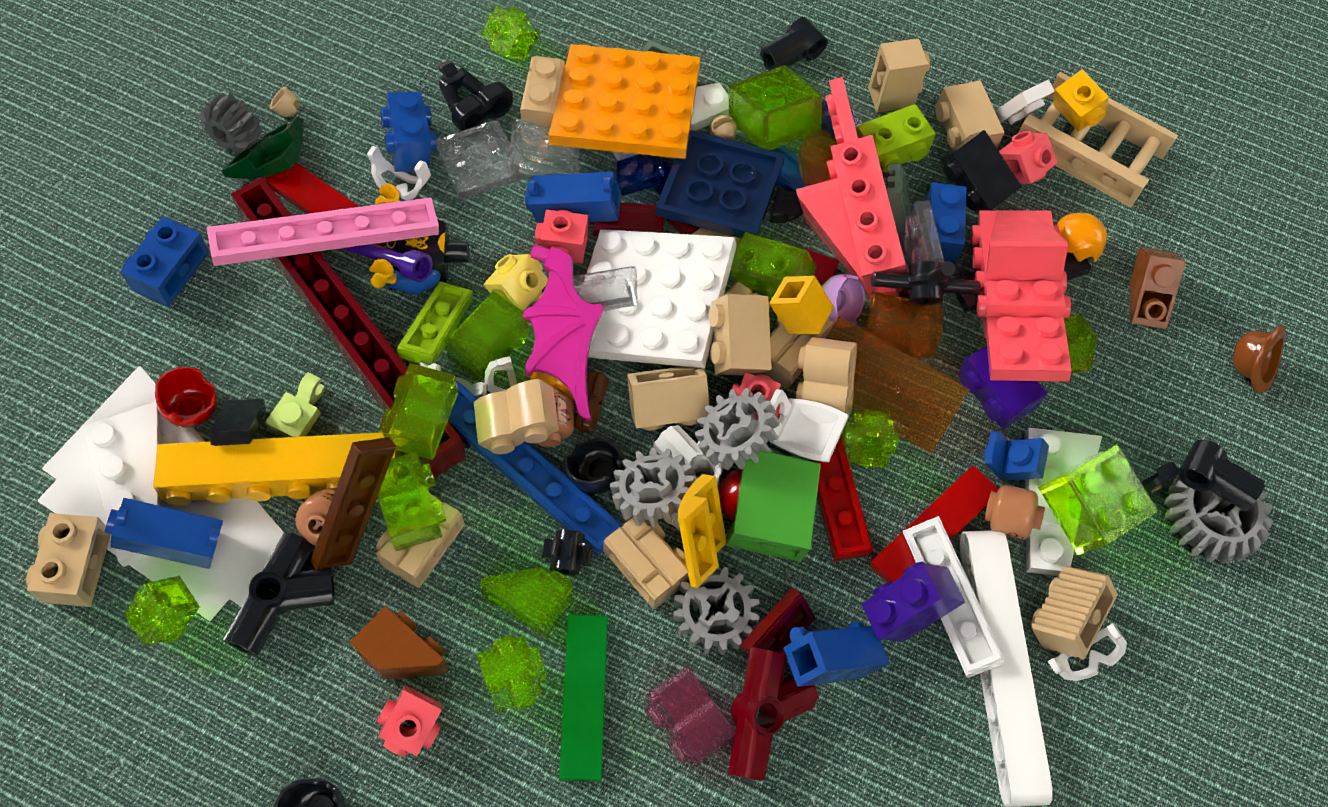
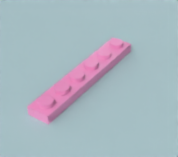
M423 198L207 227L213 265L218 266L439 235V225L432 198Z

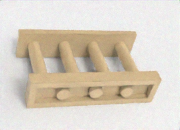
M1059 72L1052 85L1053 89L1055 90L1071 77ZM1054 92L1047 97L1054 100ZM1110 98L1108 99L1106 115L1098 125L1112 133L1099 152L1081 142L1091 128L1089 125L1080 132L1074 128L1070 135L1052 126L1061 114L1054 107L1053 102L1041 119L1029 114L1019 133L1023 131L1047 133L1058 162L1055 165L1056 167L1130 208L1149 181V179L1141 175L1153 155L1163 160L1178 136ZM1123 139L1141 148L1129 168L1111 159Z

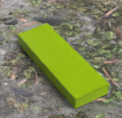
M439 281L398 345L397 355L399 358L419 364L420 362L427 365L435 363L471 304L473 291Z

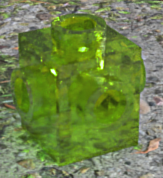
M496 6L494 11L488 16L487 23L480 33L490 42L489 47L495 53L524 61L541 35L527 21L529 16L514 6L511 9Z
M866 410L864 413L854 412L852 424H845L842 445L847 446L849 462L864 467L887 469L890 454H895L897 450L899 432L894 431L892 418H888L883 412L876 410Z
M179 575L144 583L142 588L136 592L134 600L124 615L128 620L130 628L135 631L143 646L159 642L167 644L179 639L186 632V626L200 606Z

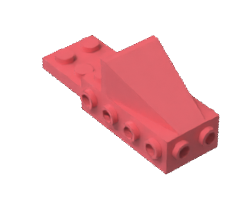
M843 77L829 80L832 94L825 96L837 145L830 146L833 159L827 161L831 180L796 189L807 224L849 274L859 278L858 280L863 286L868 300H888L904 289L872 286L871 275L874 271L907 274L906 264L873 136L869 135L858 138Z
M979 211L978 225L971 226V246H976L973 248V269H978L975 272V281H979L981 285L980 295L977 297V317H982L984 338L987 340L990 380L1069 382L1072 370L1064 318H1069L1071 312L1070 296H1064L1067 288V274L1064 271L1068 242L1060 235L1059 225H1053L1051 211Z

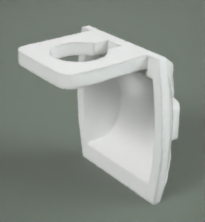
M776 389L770 403L775 410L780 404V425L773 428L778 435V439L770 440L769 442L793 455L810 460L829 462L849 415L822 403L803 399H788L783 390Z

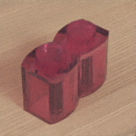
M688 666L646 694V701L649 705L644 710L656 729L664 727L673 740L668 742V745L681 764L688 761L692 768L695 769L734 741L736 734L731 725L710 699L706 690Z

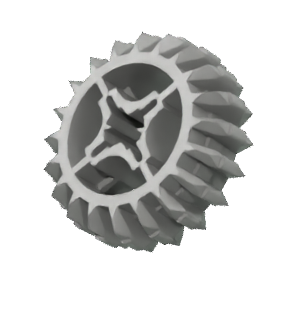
M1178 477L1177 481L1172 483L1167 491L1170 495L1165 498L1163 505L1168 507L1169 510L1165 513L1164 519L1174 522L1170 527L1169 533H1179L1182 538L1179 540L1178 546L1186 545L1187 543L1192 546L1191 556L1203 552L1206 562H1213L1217 558L1221 564L1229 563L1232 560L1235 562L1242 561L1248 555L1256 553L1270 535L1267 530L1271 528L1274 521L1267 515L1271 513L1273 507L1262 502L1267 492H1262L1249 510L1244 511L1211 490L1198 491L1186 486ZM1194 495H1195V497H1196V499H1197V500L1195 501V504H1196L1197 509H1198V512H1197V513H1196L1195 508H1194V502H1193Z

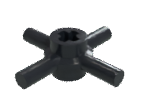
M935 261L914 262L909 265V274L874 271L871 275L872 286L904 289L898 295L899 301L903 304L936 305L943 302V292L978 295L981 288L979 281L949 278L955 273V265L950 261H945L942 264Z

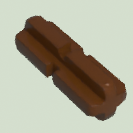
M591 372L588 374L587 393L591 421H587L576 414L574 427L579 432L593 433L595 431L601 407L598 405L603 404L609 384V378L602 372Z

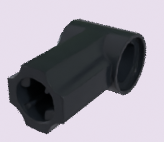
M801 17L793 22L786 34L761 47L760 56L765 68L770 73H778L802 58H805L807 61L817 58L827 47L828 39L806 17Z
M1209 440L1195 441L1178 471V478L1181 482L1194 490H1211L1244 511L1249 510L1262 494L1266 486L1264 484L1265 481L1227 460V452L1217 443Z

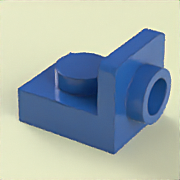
M991 431L988 445L984 450L985 464L1001 481L1043 479L1049 445L1043 438L1007 440L1000 431Z

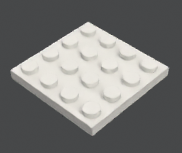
M600 229L580 292V298L590 304L601 303L604 307V313L595 328L591 340L588 358L705 368L713 339V327L709 322V311L712 301L724 296L737 247L735 238Z

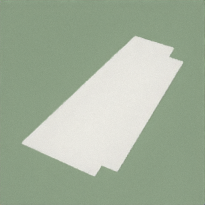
M141 366L137 367L81 427L156 401V384ZM163 416L162 419H159V433L162 436V444L205 442L193 427H176L163 418ZM80 428L42 468L45 472L56 478V481L38 499V502L57 514L99 517L106 525L107 520ZM160 497V503L163 507L223 520L210 569L152 556L132 563L130 566L208 621H211L228 600H232L242 607L249 595L250 581L263 570L284 532L257 501H252L248 498L231 499L230 502L222 504L212 503L207 500L191 501L188 505L175 506L164 503ZM110 535L107 550L116 556L115 549L111 548Z

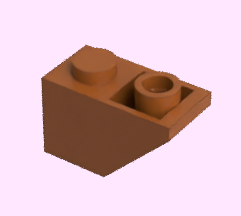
M1139 246L1130 279V322L1132 324L1167 329L1186 261L1175 252Z
M386 606L349 642L356 654L384 679L442 676L448 670L443 658L446 651L431 637H428L425 641L414 632L417 628L416 624L405 613L399 610L394 614Z

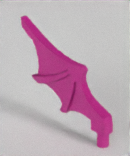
M535 244L530 256L535 260L544 262L543 267L546 272H549V277L542 296L532 307L526 308L522 315L525 321L532 323L535 334L533 351L525 363V377L530 378L534 372L554 376L571 392L577 406V414L581 418L591 421L587 393V361L595 328L604 313V307L601 303L590 304L585 302L578 295L573 281V258L569 254L555 247L548 249Z

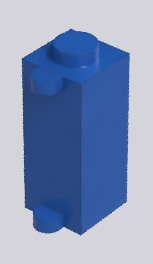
M614 172L532 176V181L527 183L525 203L527 210L532 212L537 223H543L546 209L554 211L568 210L572 213L588 215V222L618 221L621 190Z
M123 497L119 510L111 509L105 533L111 534V548L210 569L223 520Z
M852 622L848 628L811 631L810 633H807L804 627H794L790 631L792 643L784 647L797 687L862 679L890 664L882 642L877 639L872 626L865 627L862 622Z

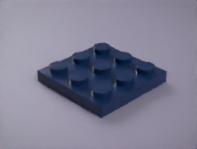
M690 130L686 159L675 158L656 205V216L756 242L784 165L785 154Z

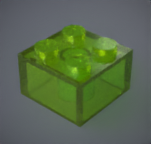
M786 65L728 85L729 116L735 121L736 127L757 146L773 150L781 145L804 138L821 130L823 95Z
M1118 444L1086 458L1038 487L1077 555L1108 545L1158 512Z

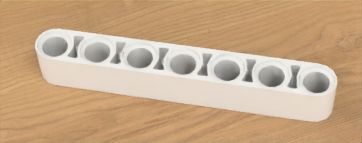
M993 530L962 532L960 536L962 568L1005 660V664L980 673L1001 799L1005 807L1050 805L1053 792L1007 538L1005 533Z

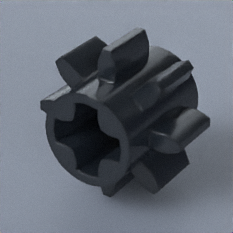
M560 529L556 531L553 540H544L541 558H545V562L550 563L549 570L551 572L566 576H577L581 566L590 567L593 548L589 547V543H584L585 535L583 533Z

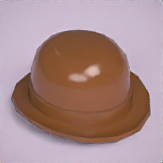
M1284 325L1277 326L1272 332L1261 330L1248 332L1239 339L1235 346L1233 366L1240 375L1251 380L1253 390L1258 394L1270 389L1278 373L1287 333Z

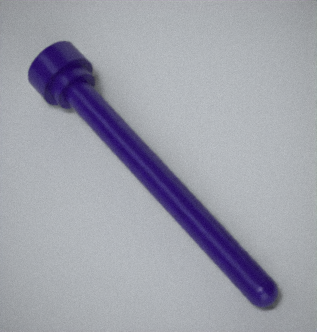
M374 244L340 248L374 260H387L392 266L398 267L405 278L416 282L425 281L432 271L433 263L430 255L417 250H411L402 254Z

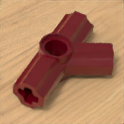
M750 647L743 691L737 695L731 706V716L736 724V730L728 768L729 774L752 780H765L773 734L780 730L785 721L814 708L816 700L819 699L815 685L797 687L793 675L783 679L787 659L785 653Z

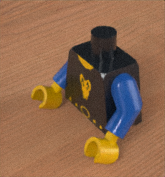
M383 184L378 190L381 195L375 200V205L400 202L398 200L400 197L399 190L392 184ZM437 219L439 235L387 242L386 246L387 249L402 254L411 250H417L430 255L433 266L429 277L425 281L416 282L407 279L398 267L392 266L387 260L377 259L369 268L371 272L375 273L370 280L371 284L375 288H382L388 283L390 290H400L412 295H419L436 286L439 281L445 283L448 280L449 263H469V243L450 241L447 223Z

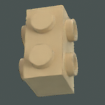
M49 513L46 526L42 527L39 532V550L35 564L31 565L27 572V591L42 603L91 607L110 539V534L105 533L106 525L99 517Z

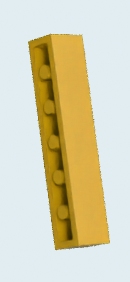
M396 432L253 439L250 444L223 446L211 445L210 441L157 444L153 488L164 503L175 506H184L190 504L191 501L205 500L222 504L230 502L231 499L248 498L252 501H267L271 497L276 496L305 499L316 491L324 489L336 490L352 442L390 437L396 445V449L378 494L381 495L388 493L390 490H400V445Z

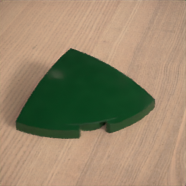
M297 116L275 128L249 149L237 155L221 170L223 175L229 178L250 179L271 176L291 169L297 161L302 145L303 125L300 117Z

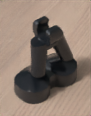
M450 60L438 65L439 71L443 74L440 77L439 88L452 113L453 124L464 135L476 133L487 119L500 118L510 110L513 103V94L504 83L495 82L485 86L466 69L460 68L457 70ZM463 86L477 97L469 96L460 101L457 89Z

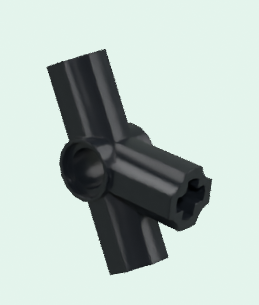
M284 532L263 570L250 581L249 595L223 639L226 644L245 654L258 657L281 614L287 610L335 605V584L332 569L305 571L312 558L315 545L308 542L304 537L292 532ZM268 588H281L279 594L274 599H261L263 593Z

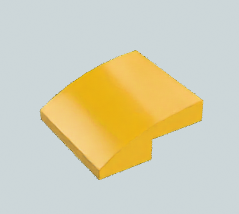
M702 474L689 487L678 509V522L690 586L698 588L719 567L717 552L726 545L716 476Z

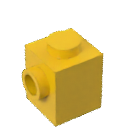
M1083 69L1054 90V107L1078 132L1088 125L1090 127L1097 125L1105 117L1109 96Z
M815 276L784 277L769 303L789 334H819L834 308Z

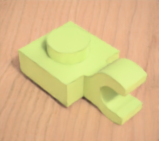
M307 372L299 384L296 396L285 392L266 420L265 424L267 427L285 437L306 436L321 414L319 409L314 406L326 389L324 385L320 384L321 378Z

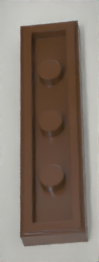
M390 437L352 442L311 558V563L316 570L352 564L396 449V445Z

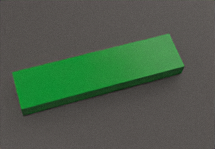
M568 614L559 770V781L601 783L608 616Z

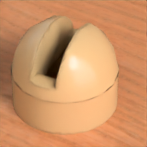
M282 87L271 101L270 109L280 116L291 117L297 113L300 102L291 90Z
M719 115L712 121L709 135L734 141L737 131L736 123L730 116Z

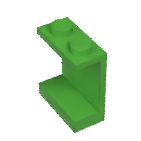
M760 451L757 454L759 462L755 464L751 459H748L744 469H742L735 519L728 530L726 546L801 562L811 550L821 464L811 462L809 459L796 455L784 456L775 454L772 451L769 453Z

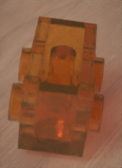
M872 291L864 319L862 344L877 350L887 349L905 353L915 358L934 359L943 332V306L914 305L909 303L907 298Z

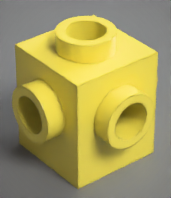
M509 254L497 262L495 265L496 271L483 285L504 310L524 311L527 306L534 304L542 296V289L547 285L548 278L542 271L541 263L531 258L529 254Z

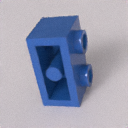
M387 92V105L380 109L382 128H387L388 132H385L386 153H392L395 172L415 171L414 168L420 160L426 162L428 168H430L431 152H436L435 131H429L428 126H431L430 106H424L422 92Z
M162 216L156 226L147 232L145 240L136 252L126 259L120 273L132 291L169 307L209 254V250L200 232Z

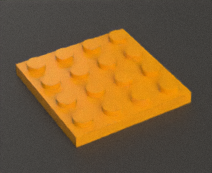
M570 44L549 131V145L686 159L700 69V57Z

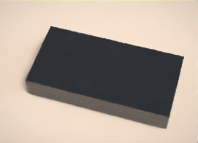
M264 399L225 401L209 431L211 445L250 444L266 412Z

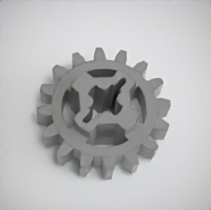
M745 388L740 396L734 389H731L729 398L725 400L720 395L716 396L718 404L715 407L706 405L704 408L708 416L698 418L697 420L703 428L695 432V436L700 441L697 446L713 465L716 466L720 463L725 470H729L733 462L736 463L740 470L744 469L748 459H751L755 464L758 463L759 458L757 454L760 451L765 453L771 451L767 445L768 440L778 439V435L773 430V428L780 425L779 420L774 415L776 410L762 393L757 392L753 395L749 388ZM754 412L758 414V421L754 417ZM716 436L717 439L720 441V445H717Z
M651 448L648 456H643L640 451L636 452L637 460L634 462L624 459L622 462L625 470H615L613 474L616 481L610 483L613 494L612 499L616 510H621L625 520L633 516L636 526H640L645 519L650 521L652 527H656L658 519L662 518L668 524L672 523L671 514H678L683 496L695 481L691 464L685 463L682 454L673 458L671 449H666L662 455H658L656 448Z
M727 567L722 569L720 575H715L713 572L698 588L691 587L688 582L682 581L679 590L683 595H675L673 605L681 609L673 612V621L683 622L678 629L679 636L689 633L691 635L689 643L691 648L699 642L703 643L704 654H709L712 646H717L721 655H725L727 644H731L736 650L740 649V644L742 643L740 636L747 638L753 631L749 625H757L760 616L752 612L758 609L759 599H749L754 590L753 585L742 587L740 584L743 575L739 573L733 579L729 578ZM709 587H719L718 589H707ZM735 597L740 602L742 617L740 616V611L734 607L733 600ZM725 600L723 611L717 612L715 616L712 615L707 621L710 608L715 609L717 605L720 606ZM690 604L693 605L692 609L698 612L699 619L696 624L690 614ZM716 631L726 632L724 634H711V632Z

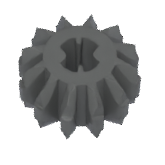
M219 93L216 97H212L198 115L202 122L201 127L208 132V137L214 139L218 146H224L231 153L233 151L242 153L244 150L249 149L262 132L259 126L260 120L253 115V109L245 106L243 100L238 101L232 94L225 95Z

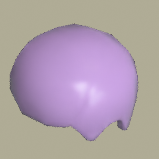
M849 274L835 275L830 277L821 286L834 306L828 319L833 321L837 328L845 329L846 327L856 326V319L863 310L866 300L865 292L857 276Z

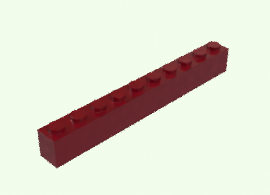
M263 177L231 193V197L243 222L292 216ZM318 251L271 258L431 476L435 479L464 460L466 456L462 439L321 253Z

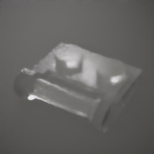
M517 118L512 126L507 171L519 175L521 172L531 176L579 173L580 148L549 145L550 128Z

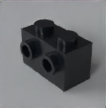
M985 129L970 135L939 158L944 165L943 171L947 178L958 186L967 187L966 206L976 214H979V211H991L1022 187Z

